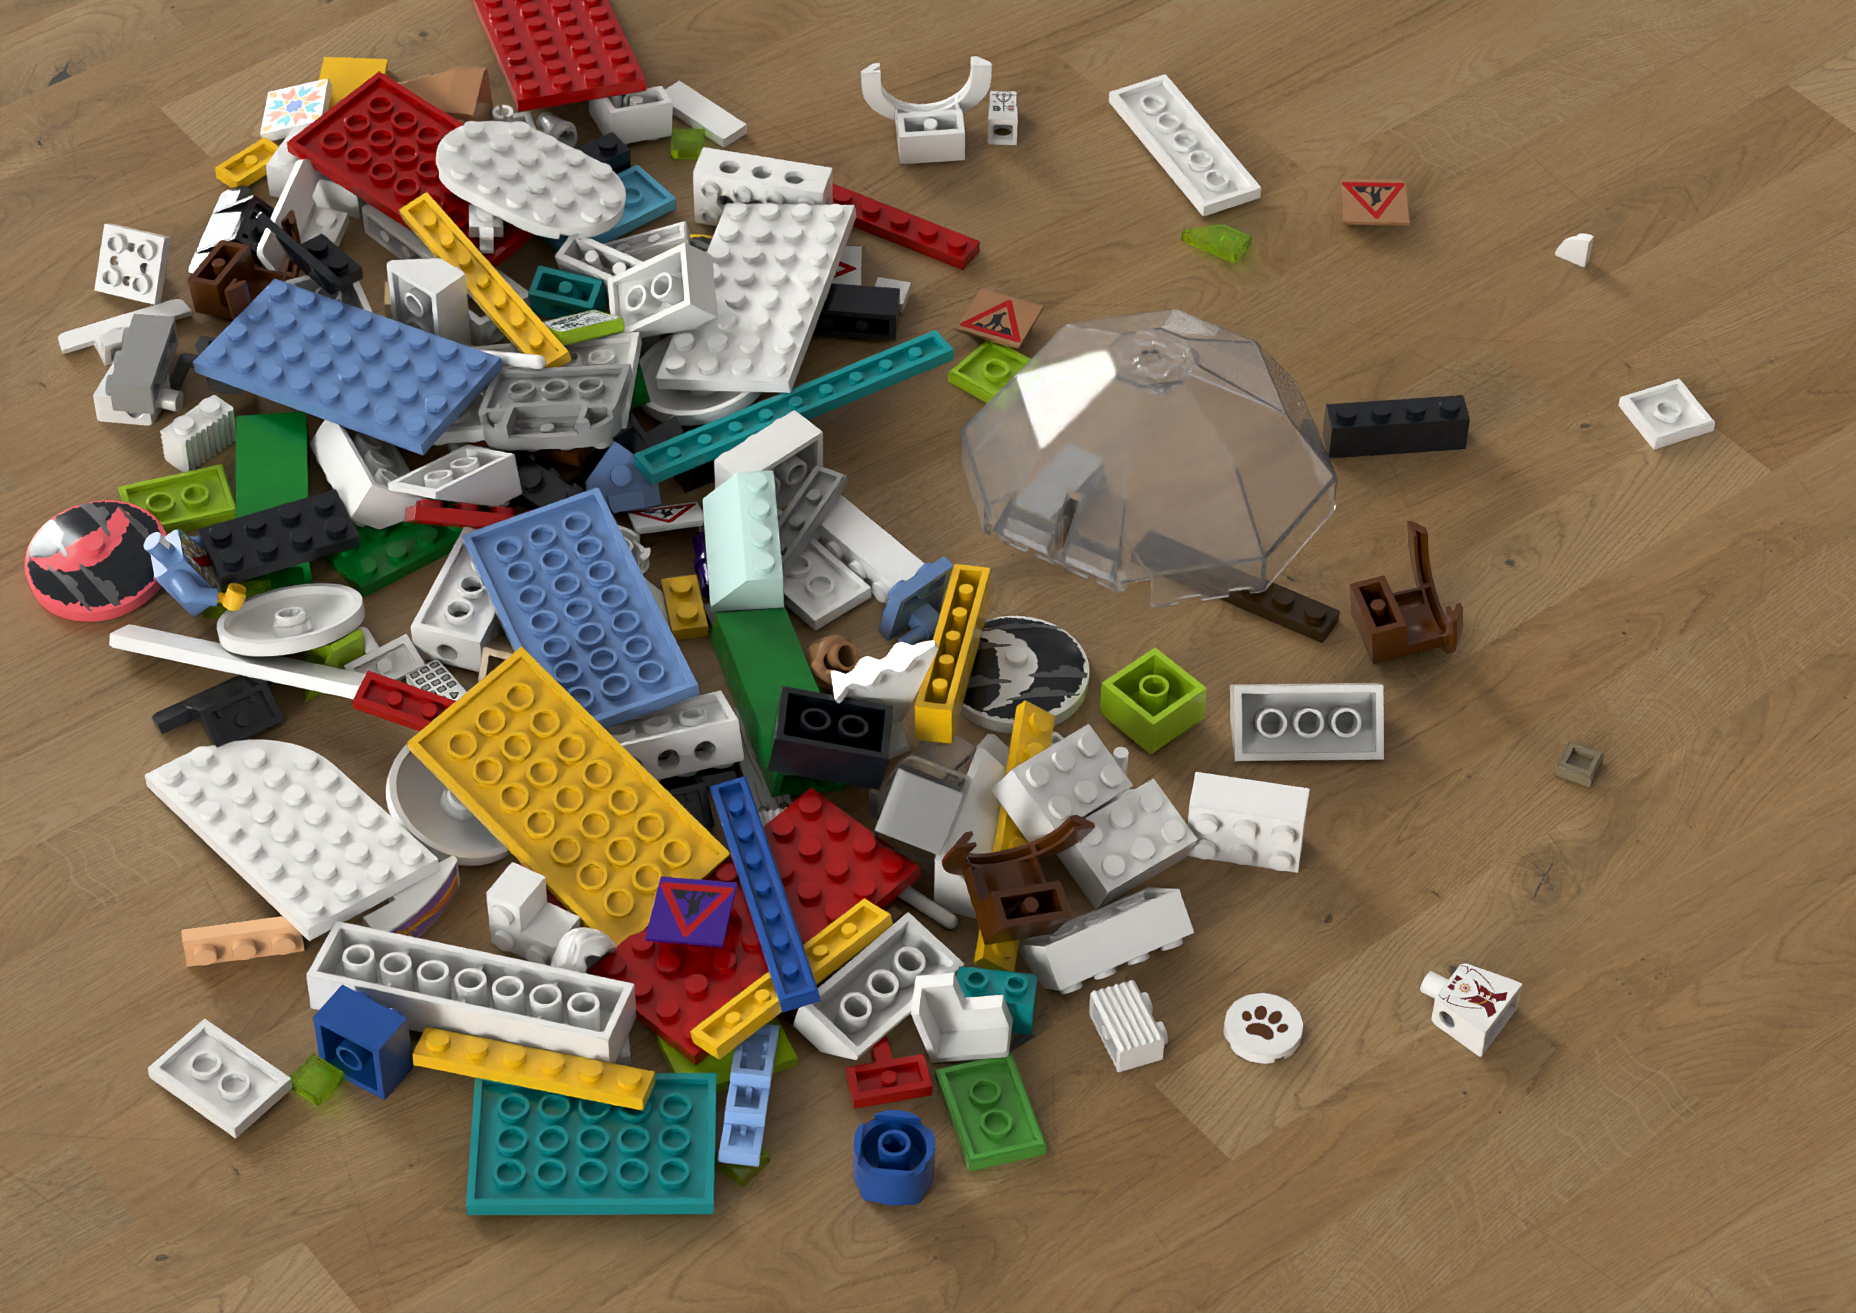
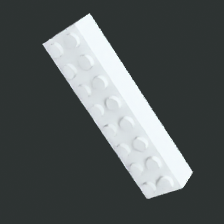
M336 921L306 975L310 1008L320 1010L339 987L344 985L356 992L362 991L366 993L373 1001L387 1008L399 1010L408 1019L409 1030L424 1032L426 1027L614 1064L636 1019L635 984L340 921Z

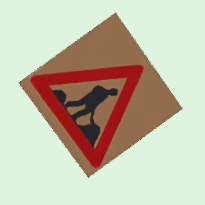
M1340 178L1343 224L1410 225L1405 179Z
M981 288L955 328V331L1011 348H1023L1031 336L1033 325L1044 309V306Z

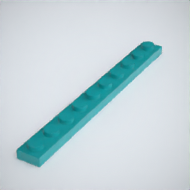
M933 330L795 387L791 393L778 394L634 454V464L650 484L654 485L718 458L722 453L733 449L744 442L749 436L757 434L775 420L784 417L793 410L807 420L813 419L954 360V349L936 330Z

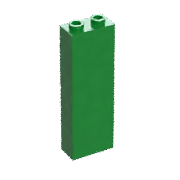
M301 411L236 416V518L311 496L310 440L307 413ZM312 561L239 582V584L245 586L246 591L312 583Z
M786 608L716 613L710 641L771 797L786 794L790 796L803 795L810 788H813L818 793L843 790L844 784L768 771L774 718L781 687L785 686L820 693Z

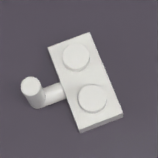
M362 626L357 629H361L364 634L366 654L344 665L342 669L363 674L371 671L401 681L406 678V674L424 666L425 663L407 634L379 647L368 628Z

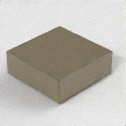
M1568 742L1556 766L1555 775L1591 787L1603 762L1604 753Z

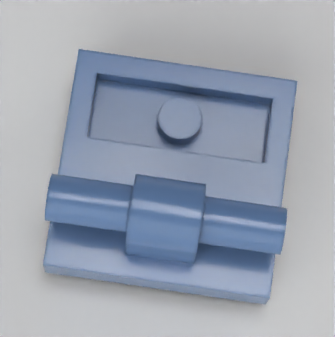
M943 556L933 564L927 562L922 565L915 573V576L908 581L900 580L888 593L889 600L887 606L882 611L883 618L878 632L889 641L910 627L911 630L898 639V642L915 645L921 640L927 641L935 635L942 610L940 609L937 612L935 608L941 604L954 565Z

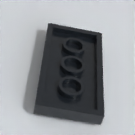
M336 489L198 529L200 542L222 587L229 586L230 583H239L361 546L360 536Z

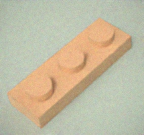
M284 916L181 930L187 967L304 951L303 935Z

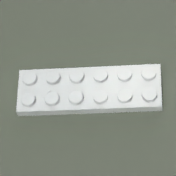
M1166 74L1109 92V103L1203 217L1261 198L1260 185Z

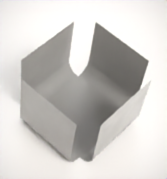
M910 756L903 760L904 762L908 759H914L964 779H970L967 775L917 756ZM900 764L874 831L876 842L884 848L935 867V861L893 845L890 846L894 849L882 845L877 840V831L940 856L963 793H960L962 787Z

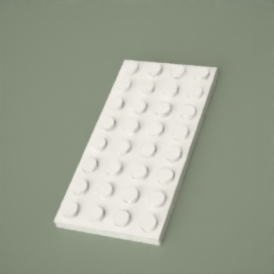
M727 203L707 250V253L712 255L718 317L693 329L674 332L655 378L658 389L791 393L857 216L855 206L839 204L808 205L805 203Z

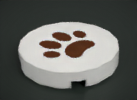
M1258 993L1246 995L1232 1004L1226 1012L1223 1032L1225 1039L1227 1037L1230 1048L1235 1054L1250 1062L1268 1064L1275 1063L1277 1058L1284 1056V1059L1293 1055L1301 1043L1303 1022L1300 1012L1291 1002L1277 995Z

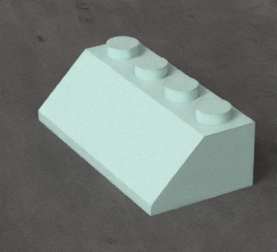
M773 470L737 472L702 499L711 612L783 608V571Z

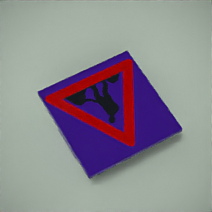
M661 876L645 941L723 948L731 919L737 883Z

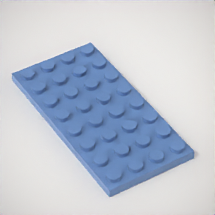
M274 279L193 361L195 372L420 455H424L503 368L501 358L278 279Z
M599 487L462 535L464 546L514 652L522 646L605 729L700 694L698 683Z

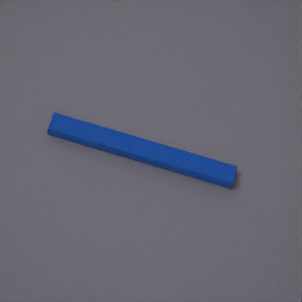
M743 776L709 786L782 1013L820 1002L819 991L747 777Z

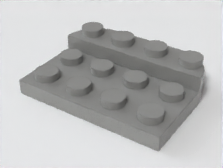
M631 364L501 370L490 381L479 409L480 422L489 449L501 452L514 450L535 452L540 449L571 450L590 446L604 449L613 444V437L622 428L620 412L633 377Z

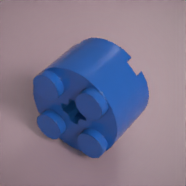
M886 1110L875 1114V1119L865 1125L863 1122L857 1128L854 1135L853 1176L860 1195L866 1201H875L884 1205H916L920 1203L934 1180V1133L930 1127L928 1130L921 1123V1118L913 1113L902 1110Z

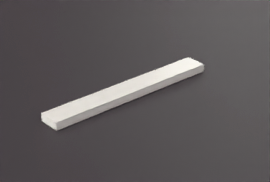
M131 624L110 633L109 646H112V648L351 699L354 698L366 675L283 656L260 657L240 655L226 650L220 643Z

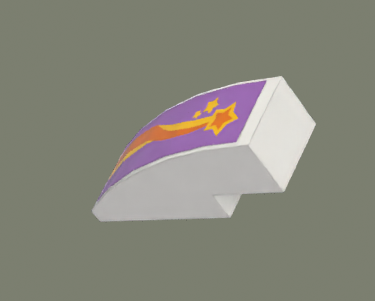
M452 855L439 862L440 870L390 897L389 904L363 917L364 927L418 938L438 919L460 886L458 859Z

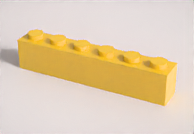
M954 564L933 638L937 643L938 651L919 688L915 702V740L952 744L990 604V568Z

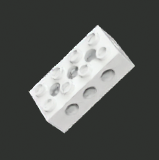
M703 147L693 171L694 221L698 224L717 227L727 203L833 204L832 168Z
M464 526L411 625L412 643L422 659L430 661L438 659L442 664L479 672L483 646L496 636H502L504 629L464 546L462 535L478 529Z
M722 691L694 696L606 728L658 782L661 779L673 776H692L699 770L712 767L718 769L732 766L734 762L744 760L739 721ZM703 748V751H694L695 749ZM667 757L665 760H659L658 758Z

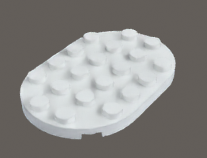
M468 121L463 126L449 132L438 145L436 165L439 170V178L451 192L529 233L553 239H559L560 235L572 236L578 234L579 239H584L610 230L623 216L626 202L625 187L617 174L612 171L610 165L599 162L582 151L558 141L553 136L531 128L525 122Z

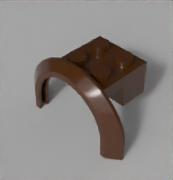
M290 210L281 221L282 228L295 241L301 244L294 210ZM220 240L187 280L195 312L234 320L274 279L286 282V280L298 278L300 268L290 261L287 255L284 273L255 267L250 245Z
M1407 521L1409 554L1416 588L1392 593L1385 575L1350 584L1351 615L1373 664L1439 647L1445 653L1451 654L1455 652L1462 636L1463 607L1461 603H1458L1452 611L1450 606H1446V619L1432 576L1428 549V532L1425 527L1412 521Z
M1072 815L1057 829L1037 840L992 853H970L977 846L976 842L968 843L973 836L972 831L965 832L943 857L942 866L950 874L964 876L985 945L1054 934L1072 917L1061 881L1046 883L1039 861L1058 854L1081 841L1095 828L1093 822L1079 815Z

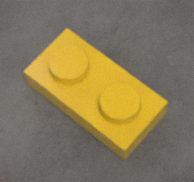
M266 137L260 139L215 167L216 178L230 188L241 185L248 187L267 175L266 164L279 146Z
M697 575L661 579V591L664 594L671 631L675 640L708 636V623Z

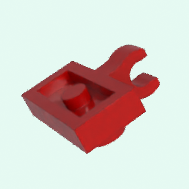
M884 1036L872 1046L873 1050H870L873 1063L850 1066L845 1069V1077L854 1109L932 1095L933 1086L924 1054L892 1059L887 1036Z

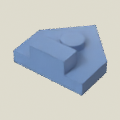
M613 441V444L608 448L595 469L586 479V491L599 487L613 513L660 506L661 499L658 483L651 485L634 464V454Z

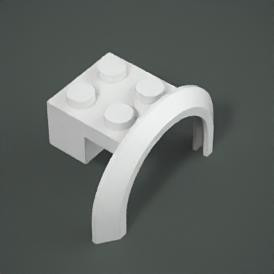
M978 56L971 57L970 76L965 86L953 96L930 104L907 103L891 96L881 84L880 63H873L861 71L862 94L867 104L880 115L895 120L900 164L965 160L963 114L974 108L987 94L991 85V62Z

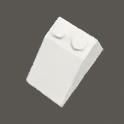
M687 243L678 245L607 279L610 314L622 317L625 327L623 332L615 334L639 332L640 337L645 338L693 329L718 317L712 255Z
M468 445L388 483V488L391 491L438 500L487 505L489 508H493V506L505 507L509 504V500L522 494L514 454Z

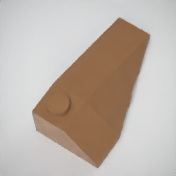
M455 66L440 73H430L415 80L398 82L463 124L468 121H494L487 68Z

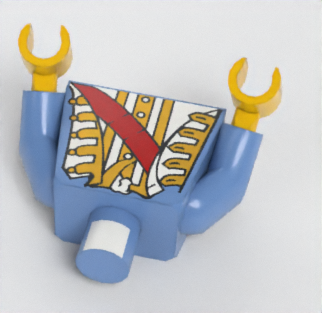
M178 529L165 537L159 532H154L147 537L144 542V549L151 554L154 576L157 582L190 615L195 617L209 606H217V603H222L225 608L231 611H237L242 608L246 599V587L238 583H230L226 593H221L219 580L200 542L199 536L189 537Z

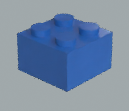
M341 985L313 1016L320 1066L385 1100L413 1069L408 1019L399 1010L387 1008L373 1001L366 993L362 991L356 992Z

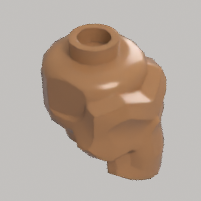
M841 635L821 637L814 640L808 647L806 660L817 686L833 691L831 671L836 670L847 674L853 671L859 662V652L856 646Z

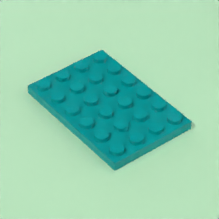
M655 1073V1085L643 1111L475 1077L466 1197L467 1215L714 1214L717 1073Z

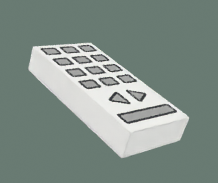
M438 659L406 674L407 684L455 701L467 693Z

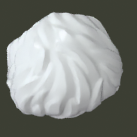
M584 927L575 928L568 931L559 941L550 966L587 974V970L609 952L613 953L617 945L608 935L600 930Z

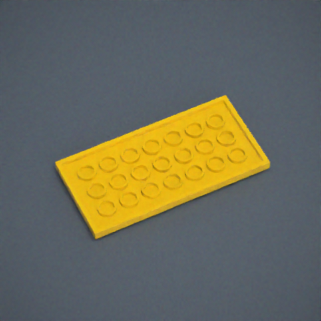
M522 646L407 742L408 749L527 869L545 876L546 888L570 913L580 917V923L585 928L602 931L617 946L629 936L642 932L648 927L661 876L705 880L716 871L719 865L726 863L731 858V853Z

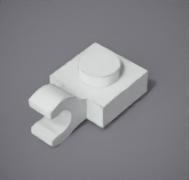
M469 204V237H480L481 253H494V237H503V220L473 204Z

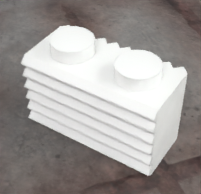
M212 395L209 398L203 399L199 405L183 416L175 418L171 424L159 431L162 435L160 437L162 438L161 442L163 444L165 460L180 471L187 472L195 470L196 467H201V463H206V459H211V456H216L217 452H222V449L227 448V445H232V441H236L233 407L216 395Z
M1130 980L1128 983L1123 982L1120 985L1115 984L1113 987L1108 986L1106 989L1101 988L1099 991L1094 990L1090 993V1019H1092L1093 1025H1095L1105 1048H1107L1117 1072L1163 1060L1164 1045L1168 1044V1035L1164 1024L1161 1021L1155 1022L1152 1016L1153 1007L1147 992L1140 993L1133 980Z

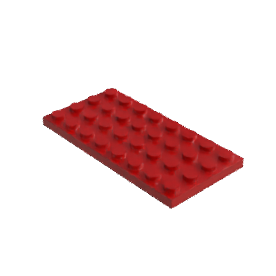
M471 0L518 112L647 91L645 76L608 0Z
M380 71L287 142L289 153L300 160L309 159L315 170L412 232L413 230L402 219L399 209L427 192L480 251V237H469V204L471 203L455 195L441 182L436 165L437 148L440 141L449 132L464 124ZM503 220V237H494V253L481 254L496 268L532 239L535 234L524 231Z
M813 788L806 791L764 826L803 945L864 898L883 909L921 877L919 866L904 855L880 846L876 842L873 832ZM876 835L877 840L882 845L894 849L892 846L887 844L885 841H883ZM732 856L729 861L719 865L716 871L705 879L737 883L731 919L723 948L645 941L648 929L646 927L642 932L630 935L617 946L613 953L609 952L587 970V974L635 984L636 1018L694 1065H698L710 1054L693 1043L690 1031L769 971Z

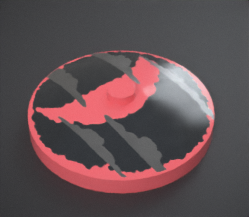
M102 500L69 508L45 523L29 544L25 557V574L31 592L36 600L49 612L73 621H105L128 614L144 605L162 587L154 576L151 554L144 549V542L154 532H159L164 537L167 534L157 518L147 510L131 503Z

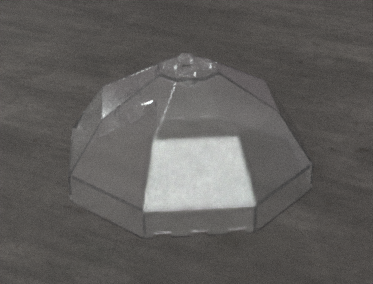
M1177 309L1065 324L960 430V462L963 471L966 472L968 487L973 502L976 503L979 521L984 534L991 535L992 528L993 532L999 534L998 537L1003 540V544L1013 546L1024 552L1033 548L1035 549L1036 557L1049 562L1051 565L1058 563L1064 566L1065 571L1073 572L1088 579L1093 574L1097 576L1098 584L1110 588L1113 592L1118 590L1125 591L1131 582L1151 580L1150 606L1154 608L1178 605L1179 599L1200 596L1201 601L1229 597L1230 591L1249 589L1251 594L1265 592L1335 511L1338 477L1298 382L1257 341ZM1069 497L1078 501L1063 548L1064 508Z

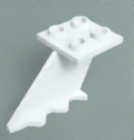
M934 640L921 642L916 645L899 642L893 646L885 658L880 660L870 656L861 658L853 671L847 674L836 670L831 671L834 699L837 703H841L846 697L893 706L888 759L911 750L905 716L938 651L937 643Z

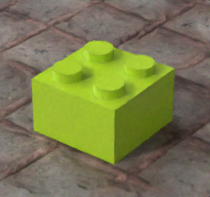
M1155 647L1101 683L1100 714L1149 754H1153L1204 719L1207 688Z

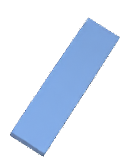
M765 1024L735 1048L718 1162L759 1167L779 1025Z

